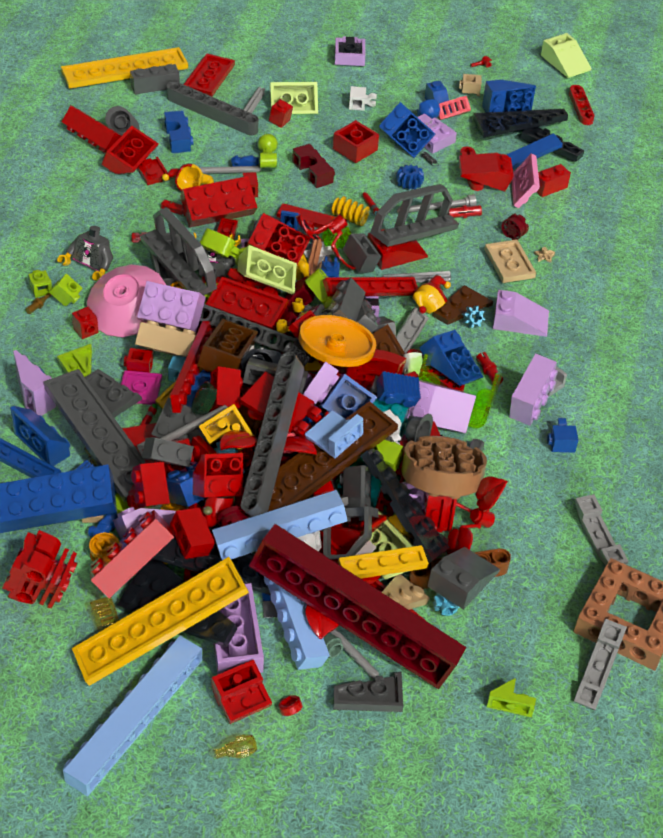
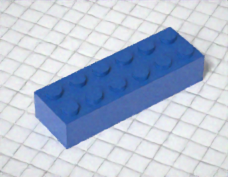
M109 465L0 483V533L117 513L114 480Z

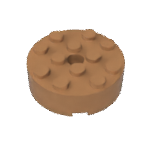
M444 436L419 437L417 442L411 440L406 444L401 473L406 483L427 492L430 496L437 497L441 495L459 499L461 496L477 492L479 484L485 475L487 458L479 448L475 447L472 449L467 446L465 441Z

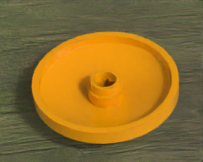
M319 315L311 317L303 322L299 332V342L308 354L322 362L335 366L354 367L363 365L373 358L376 349V340L367 328L358 322L341 316Z

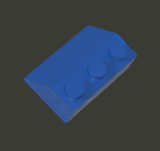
M18 406L10 407L14 434L41 460L55 466L70 456L69 441L65 437L62 438L53 426H49L41 415H37L31 409Z

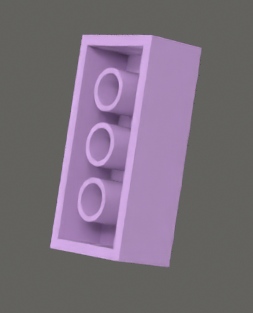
M251 583L245 584L249 593L219 610L238 629L227 648L213 643L218 674L253 659L260 673H263L264 655Z

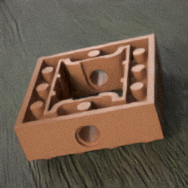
M610 558L577 619L574 633L597 643L605 619L626 626L627 628L617 653L656 671L663 656V581ZM617 594L625 597L629 602L631 600L646 607L649 611L651 609L657 612L648 631L608 613L611 604L613 605L616 600Z

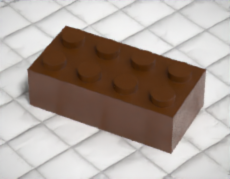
M222 319L203 345L197 366L207 372H212L218 366L241 370L242 358L249 351L250 347L254 346L258 331Z

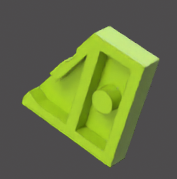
M88 344L58 355L57 361L64 372L68 373L79 369L84 377L91 374L92 345Z

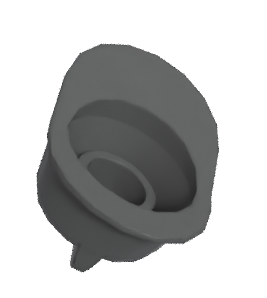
M114 106L107 111L105 117L106 124L118 134L123 135L131 126L138 130L140 129L138 121L124 107Z
M428 413L423 417L414 415L408 417L405 428V437L408 442L411 440L417 442L419 437L430 436L433 425L431 414Z

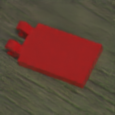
M265 372L240 399L242 405L263 418L274 376ZM298 392L288 434L294 430L300 436L305 437V433L309 431L307 429L309 424L302 420L307 416L313 422L318 423L322 418L319 415L322 410L314 406V401Z

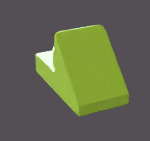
M515 678L490 691L487 702L488 708L532 717L536 698L526 694L514 693Z

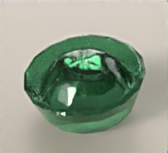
M208 381L200 386L194 396L191 406L193 414L206 415L215 402L217 390Z

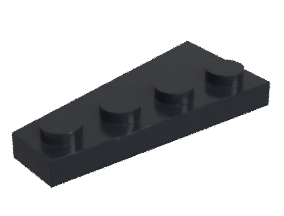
M538 126L524 130L520 138L528 143H533L551 134L547 128L543 130ZM556 135L563 144L562 148L553 151L554 154L562 155L568 160L576 162L583 157L584 150L571 142H563L562 137Z

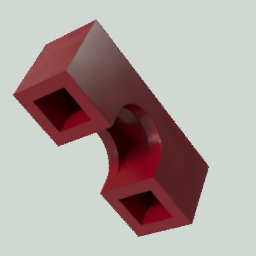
M311 144L293 148L292 162L299 170L309 168L308 180L316 188L334 182L335 171L333 167L326 162Z

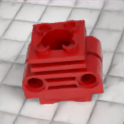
M41 530L38 531L37 535L28 532L23 542V547L20 548L10 570V575L6 578L2 588L10 591L9 598L28 604L35 603L42 589L44 594L39 604L44 605L49 593L53 595L47 608L52 609L55 601L60 602L63 592L66 591L69 585V578L77 566V562H74L77 553L73 551L67 564H65L64 560L69 549L65 548L59 561L56 560L61 547V542L58 538Z

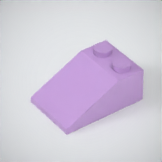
M498 290L493 329L547 337L549 310L517 292Z
M419 380L421 399L415 406L410 407L407 419L412 415L423 417L429 413L432 415L437 427L466 433L476 395Z
M134 507L118 513V518L113 520L120 540L124 538L122 535L130 527L135 528L140 523L138 520L144 513H151L155 510L170 525L176 511L148 508L135 510Z

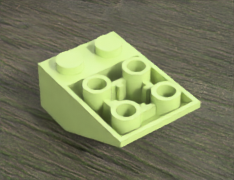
M568 33L543 41L541 56L567 78L591 71L592 68L577 41Z

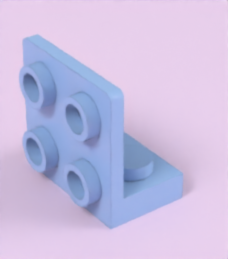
M331 411L307 431L305 437L333 458H336L363 435V418L356 414L352 419L346 420L336 412Z

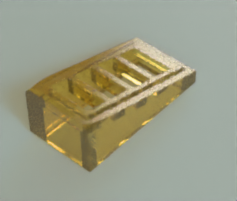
M105 597L90 602L91 613L98 632L109 627L103 626L119 621L112 597L110 599Z

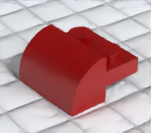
M254 659L211 678L218 706L222 707L229 724L272 705V701L262 683L264 679Z

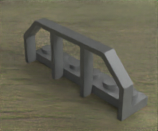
M442 184L393 194L377 211L370 233L389 247L456 230L459 223L452 216L448 215L453 200L447 188ZM441 192L444 200L438 217L425 220L434 194ZM424 196L415 223L404 225L413 198ZM400 201H403L394 228L380 231L387 214Z
M167 207L156 212L153 215L156 229L140 236L141 242L183 289L199 292L202 295L216 290L214 269L200 242ZM164 219L169 226L172 247L161 236L166 233ZM181 238L184 240L188 264L179 255V253L183 252ZM198 261L204 271L206 284L194 272L199 269Z
M370 506L345 508L347 522H351V518H359V522H364V535L346 554L331 555V527L323 529V554L331 560L355 556L372 538V518H378L377 508Z

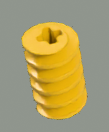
M343 196L341 199L339 197L335 199L331 212L333 215L340 214L351 223L363 226L368 219L370 207L366 206L364 208L363 204L358 206L357 201L352 204V199L347 200Z

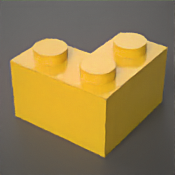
M234 404L199 426L211 445L221 440L222 436L228 431H246L250 436H254Z

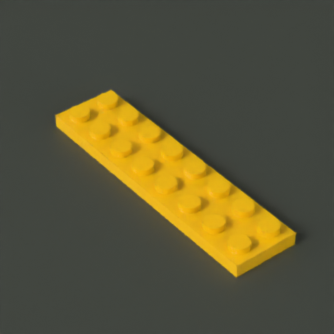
M177 47L61 66V72L70 89L130 79V71L151 68L153 66L159 67L167 64H176L178 70L188 69V62L181 49Z
M230 557L220 561L73 647L72 651L85 682L89 686L249 593Z

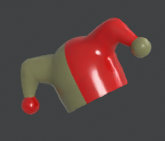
M235 496L207 498L205 505L201 508V512L207 519L208 528L217 524L222 526L218 522V515L223 510L235 506Z

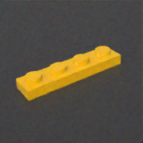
M422 545L338 559L339 565L361 579L426 569L429 564Z

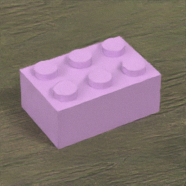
M147 281L137 317L145 322L150 320L163 326L165 324L171 325L181 330L188 329L197 333L206 297L199 292Z
M535 353L512 395L510 418L531 426L534 420H538L541 406H545L549 397L547 394L549 391L552 392L556 385V381H554L558 374L556 361Z

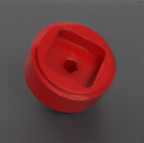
M292 695L282 699L278 707L283 716H291L298 713L302 709L303 704L299 696Z

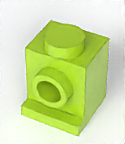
M34 270L28 274L29 284L35 298L47 295L52 289V282L46 270ZM46 286L45 289L38 290L37 287Z

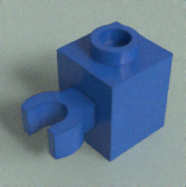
M325 256L321 269L328 277H339L340 262H338V258L335 257L334 262H329L328 257Z
M558 418V425H552L551 433L547 435V444L551 445L552 452H576L578 444L576 426H568L566 418Z

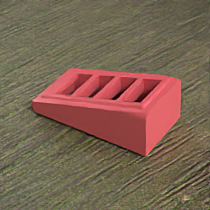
M467 96L440 103V114L438 117L439 120L469 112L471 108ZM442 107L445 108L446 115H444V112H443V108H442Z

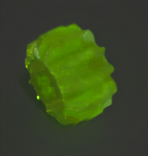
M349 227L341 230L343 234L337 240L336 248L343 250L351 234ZM329 229L322 233L324 245L331 246L337 233L333 234Z

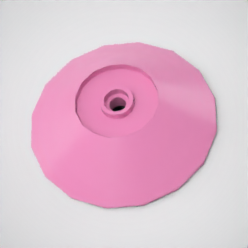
M131 264L117 267L103 275L91 288L87 299V307L89 306L97 316L98 330L106 335L122 338L137 335L140 322L147 323L137 317L146 282L150 281L166 285L159 273L147 266Z

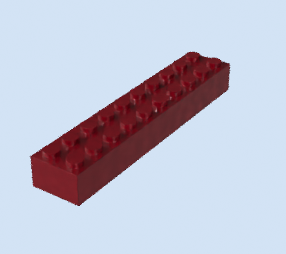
M274 524L264 537L249 567L437 689L442 686L457 666L466 649V646L277 524Z

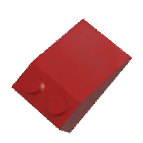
M484 153L459 156L460 177L504 192L514 177L511 157L506 154Z
M371 233L367 235V238L381 255L377 263L381 270L428 258V255L417 240L387 247Z

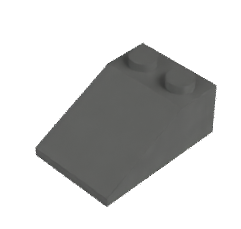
M463 547L445 556L431 570L428 587L464 610L500 572V569L466 547Z

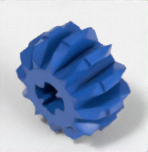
M417 165L399 167L396 173L398 185L402 186L403 189L408 188L409 190L420 188L424 181L422 168H418Z

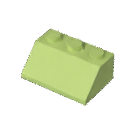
M270 82V107L281 99L293 106L292 114H318L317 82Z
M250 245L239 255L237 271L243 276L290 294L295 293L297 263Z
M387 516V520L372 533V538L369 540L376 546L372 553L414 547L413 541L400 533L391 524ZM405 572L394 573V574H387V575H381V576H382L384 579H388V578H391V577L400 575V574L405 573Z

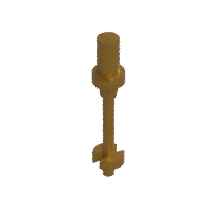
M48 293L44 297L35 298L33 303L25 309L26 312L31 314L36 309H41L46 299L52 295Z

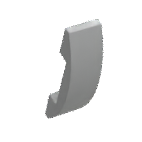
M595 495L576 498L575 504L582 527L600 560L605 565L608 564L610 558L623 564H628L629 561L621 545L615 544L601 517L603 510Z
M605 619L575 696V703L596 710L625 634L626 626Z

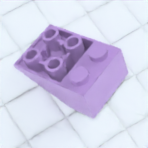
M14 350L17 378L24 406L26 409L33 410L37 415L43 416L56 407V404L48 395L43 385V381L52 378L44 374L37 365L32 364L25 355H21L17 350Z

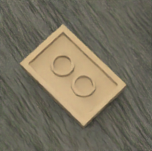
M518 240L485 244L484 250L502 283L536 277V271Z

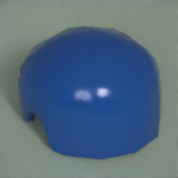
M434 99L421 102L419 110H416L417 116L426 114L431 119L437 118L440 114L439 102Z

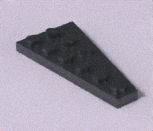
M564 108L473 113V120L481 135L485 138L567 121L568 114Z
M374 448L362 454L361 457L371 474L376 479H380V489L383 494H388L392 499V502L389 504L405 531L409 534L412 533L414 536V546L422 545L428 563L449 549L446 537L443 534H439L435 529L433 520L425 516L420 503L412 499L406 485L399 482L396 478V472L383 461V455Z
M175 535L154 557L156 560L198 573L222 561L216 542L208 556L184 559ZM249 553L231 559L244 584L251 583L252 590L271 595L268 585L264 582V576L249 567L254 554Z
M153 557L136 573L119 600L117 607L131 614L183 584L185 581L163 562ZM218 610L182 632L227 648L238 628Z

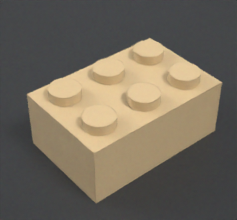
M147 320V323L140 322L135 344L146 349L187 357L197 333L188 329H183V332H181V329L166 324L164 328L163 325L157 322Z

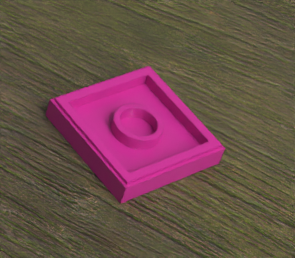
M124 370L121 385L127 386L129 390L138 393L142 397V400L136 404L152 405L156 403L155 400L159 396L162 374Z

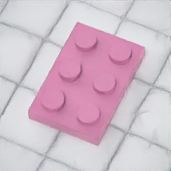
M532 153L513 172L514 177L511 181L513 205L517 208L525 204L529 197L536 193L540 187L537 157Z

